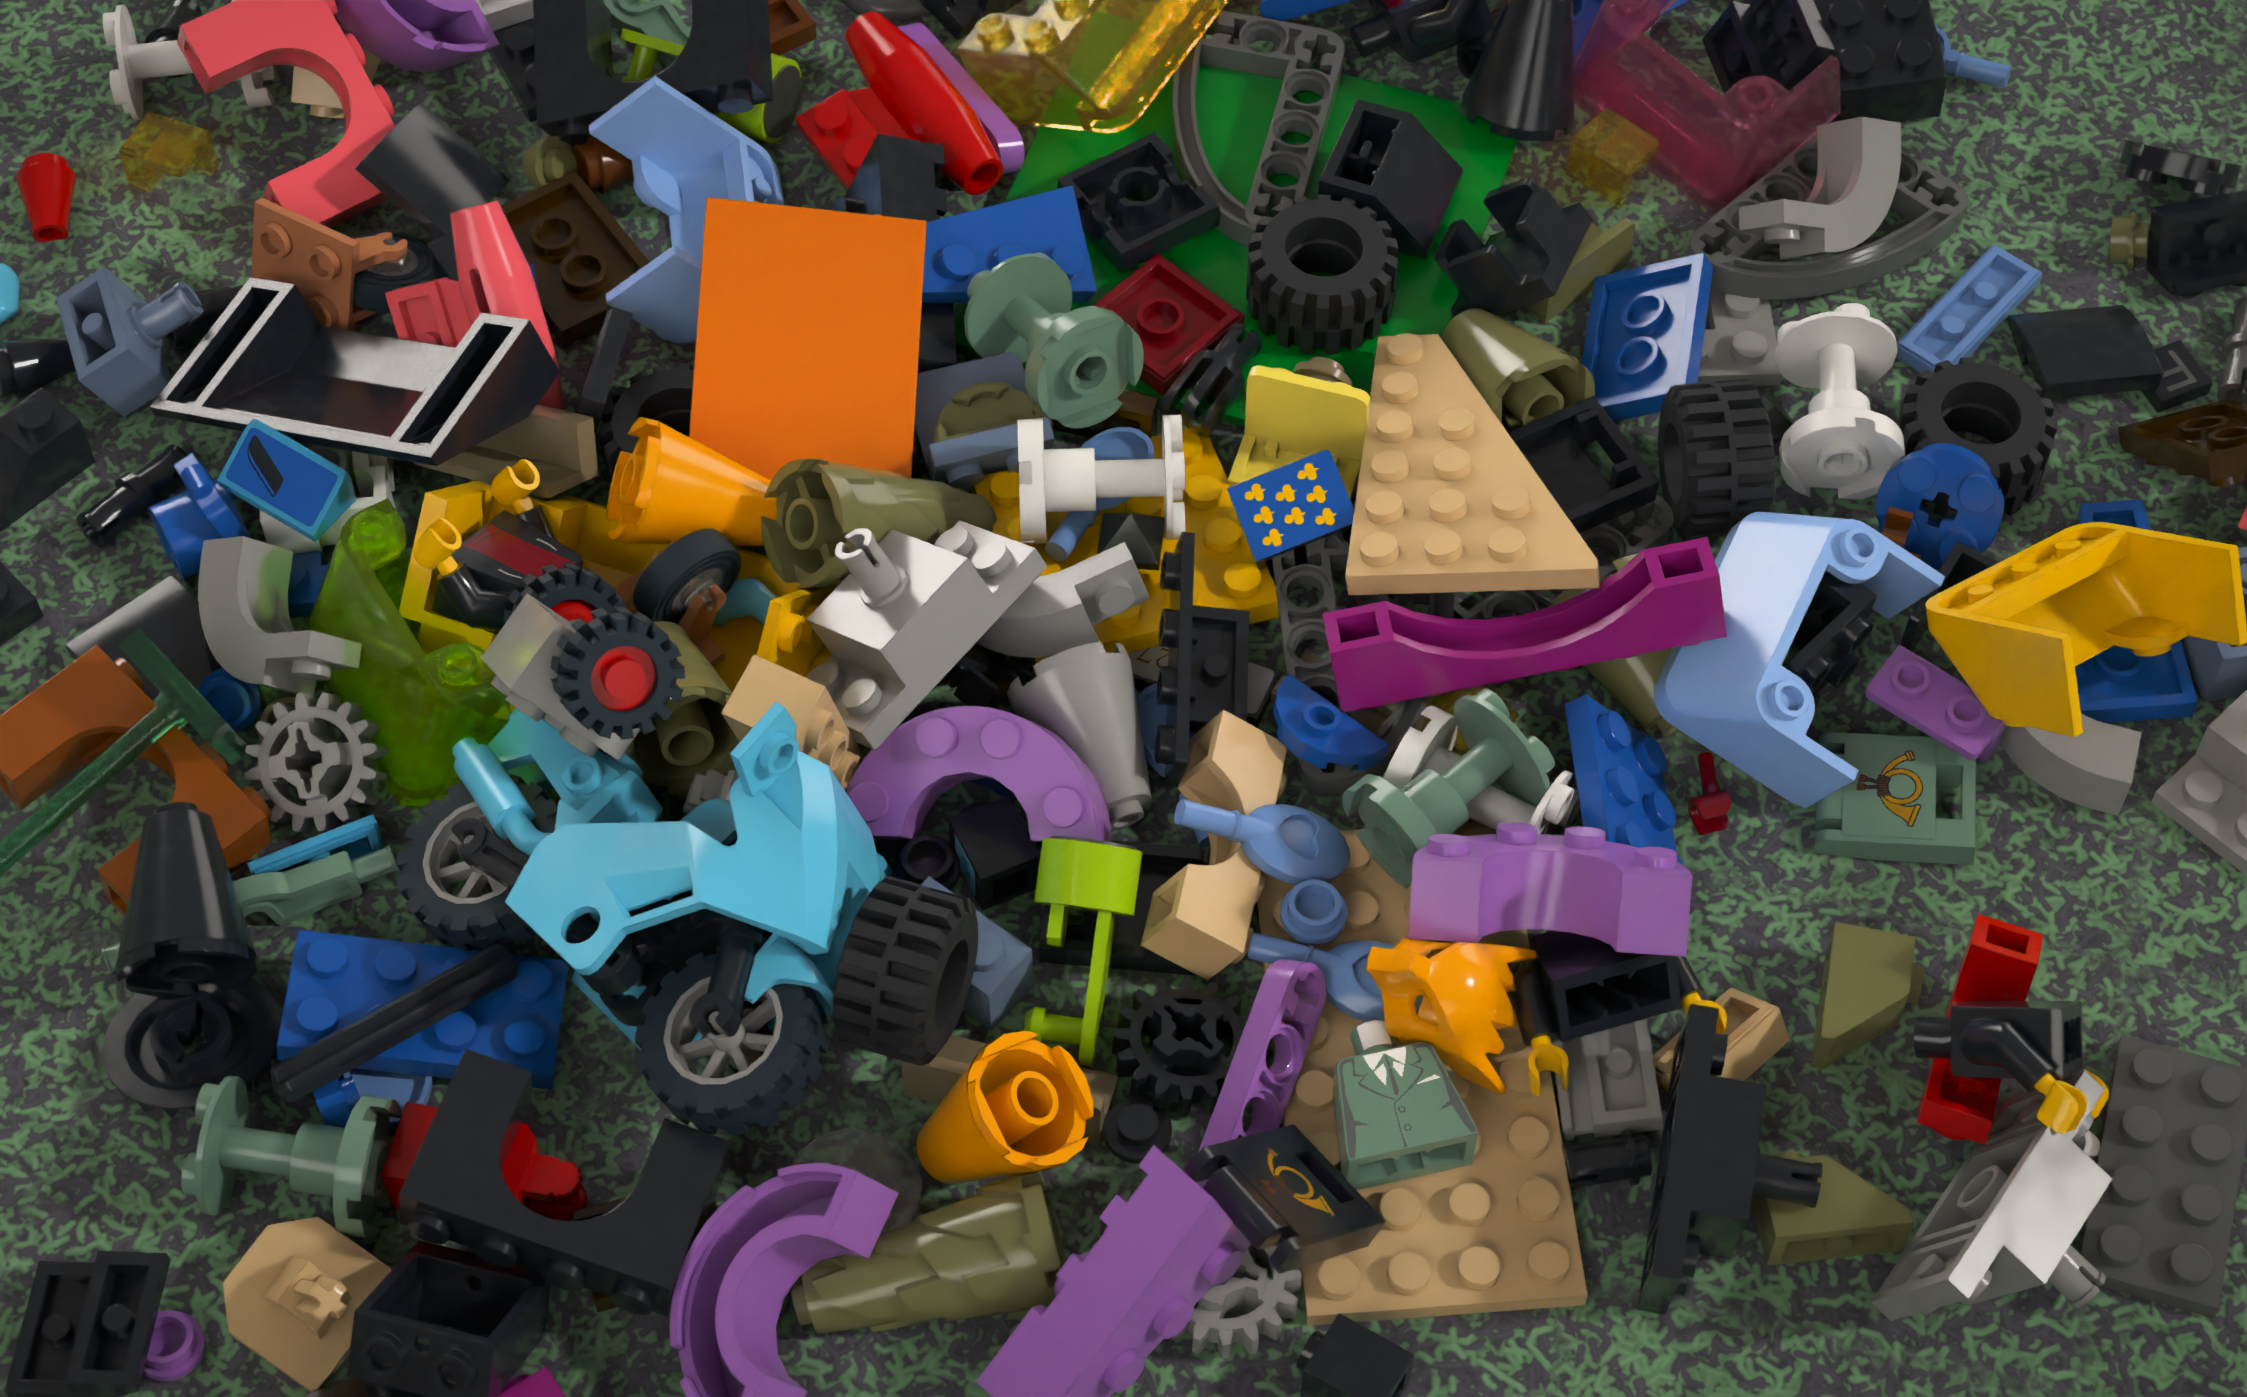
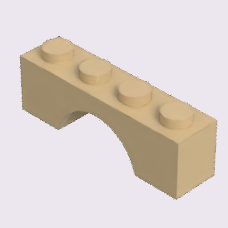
M1222 710L1189 739L1188 764L1178 785V790L1189 801L1229 811L1237 809L1241 814L1249 816L1256 808L1276 804V801L1281 796L1287 781V775L1282 772L1287 747L1273 736ZM1208 833L1210 841L1209 865L1187 864L1153 892L1141 946L1207 981L1230 963L1236 964L1240 962L1248 952L1254 930L1249 927L1253 907L1258 901L1265 885V877L1261 874V870L1249 860L1240 842L1229 841L1224 836Z

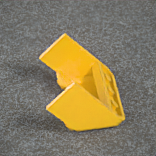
M2090 522L2068 527L1932 596L1925 603L1929 631L1991 717L2002 720L2006 726H2029L2070 737H2076L2083 733L2075 666L2112 646L2132 649L2135 655L2149 657L2168 652L2172 644L2187 636L2236 646H2242L2247 643V623L2237 545L2108 522Z

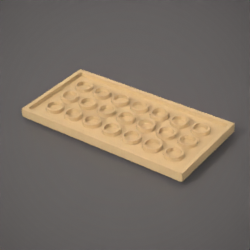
M1466 822L1452 834L1472 836L1496 834V831L1478 822ZM1361 830L1340 831L1350 849V860L1342 874L1330 883L1346 902L1347 921L1345 928L1334 940L1325 944L1313 945L1316 949L1328 952L1342 943L1351 941H1378L1396 946L1403 938L1408 936L1411 885L1408 888L1403 887L1379 866L1356 834ZM1261 870V874L1265 877V885L1258 901L1255 903L1259 933L1309 947V944L1293 939L1283 928L1280 919L1283 898L1296 885L1280 881ZM1527 929L1495 932L1483 936L1478 942L1530 949ZM1528 960L1507 963L1514 980H1516L1521 965ZM1263 962L1264 975L1272 964ZM1506 992L1514 1008L1512 1001V992ZM1325 998L1324 1007L1282 1118V1127L1294 1124L1341 1173L1333 1102L1335 1065L1343 1058L1356 1056L1350 1039V1033L1354 1028L1365 1022L1352 1018L1338 1010ZM1518 1020L1515 1028L1497 1030L1504 1044V1049L1498 1055L1486 1054L1506 1087L1503 1094H1498L1460 1077L1441 1060L1478 1131L1472 1165L1357 1190L1381 1215L1386 1223L1368 1247L1299 1268L1302 1274L1301 1285L1306 1326L1332 1324L1339 1313L1355 1322L1586 1305L1588 1293L1565 1156L1562 1150L1563 1144L1551 1072L1544 1071L1539 1073L1541 1095H1534L1528 1087V1057L1532 1051V1046L1524 1045ZM1272 1037L1273 1053L1275 1057V1040ZM1393 1037L1396 1047L1403 1046L1398 1038Z

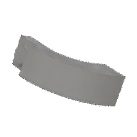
M1857 117L1818 125L1817 176L1808 199L1805 202L1780 199L1739 207V231L1764 234V243L1780 244V260H1793L1846 251L1861 244L1880 226L1887 215L1896 192L1901 164V123Z
M244 536L203 540L198 579L201 625L212 654L225 671L247 683L292 694L303 692L314 695L316 680H330L331 671L359 669L362 643L312 630H294L288 611V589L294 550Z
M1126 543L1118 544L1059 572L1038 576L976 643L1005 655L1039 658L1050 657L1066 649L1088 643L1100 642L1093 628L1094 624L1150 599Z
M2082 713L2083 733L2076 737L2029 726H2005L2000 744L2014 763L2032 780L2048 791L2072 803L2097 811L2119 815L2132 785L2142 732L2097 721Z

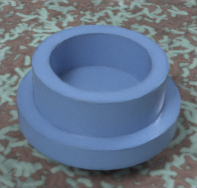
M1317 879L1306 880L1297 884L1285 895L1281 904L1280 919L1283 928L1293 939L1309 945L1325 944L1337 938L1344 930L1347 921V905L1342 895L1330 883Z

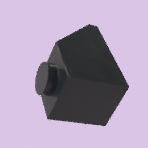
M39 388L0 417V532L95 463L81 420L43 388Z

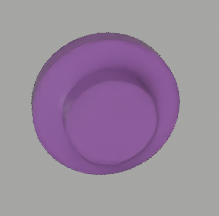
M173 1310L158 1312L143 1374L157 1381H174L187 1376L195 1370L202 1361L206 1351L205 1334L196 1319L186 1313Z

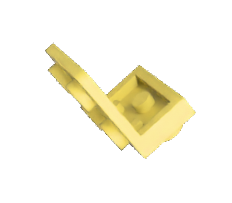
M1253 366L1247 378L1244 436L1232 466L1228 483L1234 486L1317 452L1329 450L1352 503L1358 486L1364 436L1368 428L1370 396L1364 390L1354 388L1346 383L1329 382L1307 377L1283 368Z

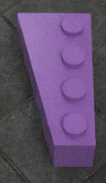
M1153 1145L1138 1165L1148 1174L1128 1201L1123 1196L1116 1194L1099 1217L1107 1225L1104 1234L1090 1252H1085L1081 1255L1071 1254L1056 1274L1058 1277L1054 1286L1056 1297L1047 1308L1044 1305H1038L1029 1310L976 1382L991 1397H1111L1114 1392L1124 1391L1140 1376L1145 1365L1144 1360L1163 1339L1174 1337L1184 1329L1194 1313L1193 1306L1213 1285L1217 1286L1226 1282L1237 1271L1243 1259V1252L1251 1243L1233 1224V1221L1215 1199Z

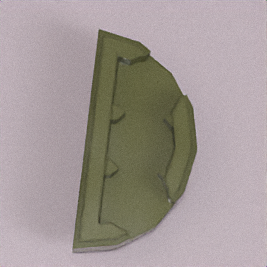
M1003 381L978 382L956 392L951 402L941 411L934 427L933 443L1016 424L1018 420L1046 417V415L1030 400L1025 392L1009 387V383ZM1049 418L1053 430L1054 423L1052 422L1051 418Z

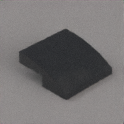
M1754 0L1750 5L1732 1L1702 39L1735 121L1753 118L1781 101L1806 81L1835 51L1813 0Z
M421 102L355 168L435 239L452 233L450 213L491 202L509 182V179Z
M2124 305L2008 315L2007 322L2022 365L2030 364L2035 382L2043 389L2041 398L2052 399L2159 388L2164 372L2144 329Z
M171 575L65 644L66 650L74 660L96 644L113 661L123 658L135 669L144 683V689L142 690L155 704L165 700L178 714L196 702V695L201 682L209 674L222 668L212 654L205 639L199 613V602Z
M98 1251L95 1263L39 1261L4 1391L7 1396L119 1397L138 1392L171 1261L168 1254Z

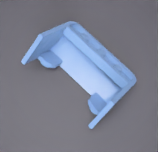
M654 76L589 125L590 135L632 160L634 190L640 200L647 206L655 207L669 216L672 241L671 248L606 293V303L612 307L633 313L632 319L651 329L664 340H669L678 345L696 343L706 198L712 197L749 202L758 201L760 203L784 205L781 177L774 160L761 145Z
M1754 512L1730 529L1715 559L1720 575L1727 637L1703 641L1691 646L1673 647L1656 682L1654 700L1661 716L1672 726L1789 802L1807 808L1853 782L1859 771L1806 736L1815 712L1812 692L1800 677L1782 666L1825 571L1849 584L1862 583L1875 593L1877 597L1872 609L1888 620L1941 587L1945 576L1859 520L1774 512Z

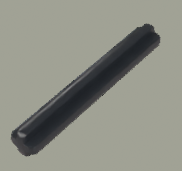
M494 944L281 1061L271 1069V1081L275 1090L285 1102H295L514 980L517 976L516 968L518 965L514 956L504 944Z

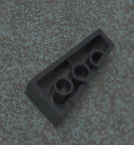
M877 134L845 196H839L833 211L869 215L880 214L881 216L925 220L927 222L940 219V216H944L947 213L946 190L935 188L934 173L945 164L944 146ZM922 303L918 373L956 365L953 303Z

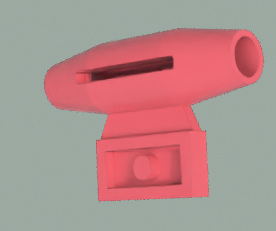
M498 200L450 213L458 281L443 277L386 292L385 296L398 339L456 348L481 312L528 319L531 321L559 370L558 359L531 268ZM560 373L538 404L564 410Z

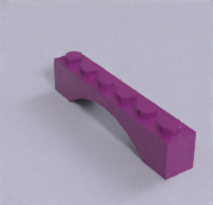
M1707 537L1644 549L1620 571L1601 582L1599 588H1592L1556 606L1519 616L1485 620L1444 618L1415 612L1388 601L1322 613L1342 713L1363 708H1376L1383 704L1424 696H1438L1449 691L1490 683H1503L1510 679L1551 671H1565L1576 666L1617 658H1630L1642 653L1678 646H1691L1703 641L1727 637L1720 575Z

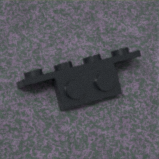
M1181 532L1174 553H1164L1160 575L1161 590L1170 591V609L1163 608L1158 643L1159 647H1168L1169 653L1168 667H1160L1157 681V704L1167 705L1166 725L1159 724L1157 729L1155 763L1165 764L1164 784L1165 786L1178 787L1188 764L1189 732H1198L1222 710L1247 722L1249 611L1193 605L1195 533Z

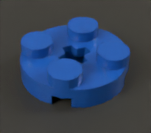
M1947 443L1923 446L1922 450L1911 452L1906 457L1902 456L1891 465L1879 487L1875 504V513L1879 523L1878 532H1882L1889 507L1914 513L1903 549L1921 555L1920 560L1933 569H1940L1956 542L1980 553L1984 552L1991 545L1999 530L2004 512V498L2001 487L1999 489L1997 480L1990 473L1991 468L1983 458L1971 450ZM1938 492L1946 493L1950 496L1948 505L1957 509V513L1953 517L1944 516L1941 521L1934 520L1929 517L1930 511L1922 506V500H1934Z

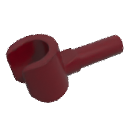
M1703 752L1697 757L1703 795L1692 797L1688 801V812L1698 835L1725 830L1729 823L1726 814L1730 811L1731 797L1726 790H1720L1713 755L1709 752Z

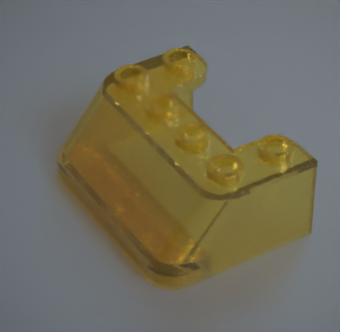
M1045 0L1032 17L992 13L981 18L976 23L975 28L958 47V52L968 74L1012 123L1113 133L1131 126L1142 116L1225 7L1227 0Z

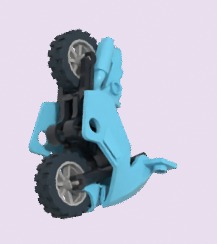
M775 702L730 753L739 777L731 787L729 794L730 802L718 798L706 800L692 809L680 821L657 822L663 807L640 778L643 775L642 769L629 756L624 753L618 761L611 755H605L597 750L595 755L590 757L559 735L561 731L547 722L544 716L537 722L515 708L506 718L509 722L488 745L478 744L471 737L458 741L453 747L452 754L456 758L454 770L462 782L446 789L448 795L439 802L434 798L421 810L424 816L418 824L412 822L404 835L408 843L405 850H399L396 866L402 872V876L396 878L399 892L407 900L405 904L416 918L441 943L446 945L449 941L454 948L470 952L474 947L485 950L494 944H505L511 941L515 946L532 938L529 932L533 930L575 970L571 981L642 1051V1054L636 1055L640 1072L648 1080L646 1083L680 1122L686 1125L692 1122L698 1130L716 1135L718 1129H725L729 1135L748 1133V1126L759 1123L763 1128L779 1120L777 1113L786 1106H789L791 1109L795 1108L805 1097L802 1090L808 1082L815 1084L823 1068L819 1059L821 1053H827L829 1036L823 1029L822 1024L828 1023L826 1016L834 1015L833 994L836 973L851 924L860 906L872 889L885 877L891 876L893 871L884 857L876 852L870 828L830 767L799 751V744L796 740L797 725L786 708ZM555 788L561 797L558 801V806L550 799L544 791L545 789ZM461 856V858H462L464 861L455 864V863L457 862V860L459 859V857ZM468 879L457 897L451 895L449 884ZM486 885L491 892L479 897ZM712 1055L701 1076L691 1072L689 1061ZM726 1067H728L733 1075L721 1078Z

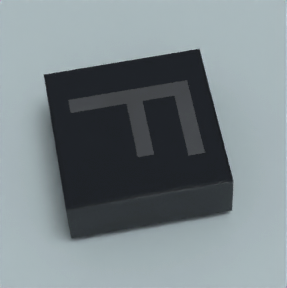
M2180 340L2154 349L2164 374L2159 388L2140 391L2157 413L2209 394L2213 384L2212 380Z

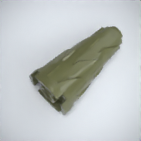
M823 459L794 460L781 467L772 478L764 498H777V520L764 516L761 517L762 539L773 569L786 583H801L797 588L827 587L835 581L844 580L850 572L836 557L835 549L840 541L847 546L850 552H854L855 550L844 536L856 529H869L875 536L878 544L893 529L935 545L939 536L951 529L959 520L990 532L993 531V525L996 523L995 512L984 495L968 493L964 488L951 487L944 482L906 478L890 470L862 468Z
M1042 1172L1013 1174L975 1188L977 1193L975 1195L917 1216L918 1221L881 1233L869 1259L845 1254L817 1263L802 1274V1282L795 1283L791 1288L793 1305L799 1324L803 1326L812 1323L817 1334L870 1327L872 1332L940 1319H946L948 1322L977 1316L987 1317L1007 1313L1010 1319L1026 1316L1034 1306L1044 1305L1048 1308L1056 1297L1054 1294V1286L1058 1278L1056 1274L1065 1264L1066 1259L1052 1206H1046L1043 1192L1048 1190Z

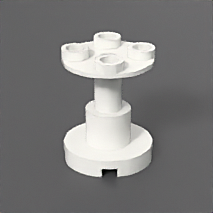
M117 5L115 12L103 13L105 40L108 48L115 47L119 67L117 70H110V86L115 105L122 104L124 113L130 114L133 120H142L143 79L192 74L193 71L180 50L177 40L137 44L130 14L125 5ZM274 65L261 68L237 79L241 80L244 96L249 108L273 106L275 104V98L267 88H263L264 80L274 79Z
M1859 303L1843 304L1832 312L1819 313L1800 321L1785 323L1777 332L1775 363L1782 376L1794 385L1803 388L1820 389V393L1814 396L1809 403L1808 415L1798 419L1783 434L1779 447L1780 470L1784 481L1796 492L1809 497L1810 487L1838 489V498L1864 499L1876 495L1891 465L1902 456L1905 457L1904 437L1899 426L1889 417L1871 411L1868 397L1857 390L1878 381L1893 366L1898 351L1897 341L1891 329L1880 320L1870 317L1869 309Z
M1162 415V459L1095 460L1094 448L1044 449L1043 418L1018 420L1021 543H1047L1046 512L1096 511V498L1163 496L1166 540H1179L1181 532H1185L1184 502H1178L1183 501V490H1185L1182 416Z
M1428 706L1421 715L1431 719L1423 732L1413 727L1409 728L1396 749L1383 778L1399 789H1402L1425 769H1432L1441 774L1461 758V755L1452 751L1458 730L1455 716L1435 706ZM1566 770L1563 771L1551 784L1537 807L1489 785L1466 804L1469 818L1495 831L1500 823L1517 822L1536 826L1537 834L1555 835L1559 825L1569 828L1580 809L1578 790L1573 788L1574 774Z

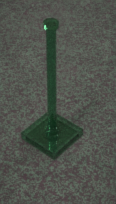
M139 627L118 646L161 691L152 700L156 707L0 841V877L174 725L178 730H181L187 723H190L205 741L231 766L247 754L245 752L247 746L245 741Z

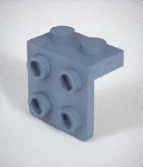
M1007 352L917 373L914 426L930 481L944 482L951 487L968 488L982 482L986 474L1008 470L1009 473H1019L1018 423L933 443L934 427L940 413L951 402L956 392L978 382L1003 381L1009 383V387L1027 394L1025 373L1018 355ZM1041 417L1043 418L1044 449H1053L1055 438L1049 417Z

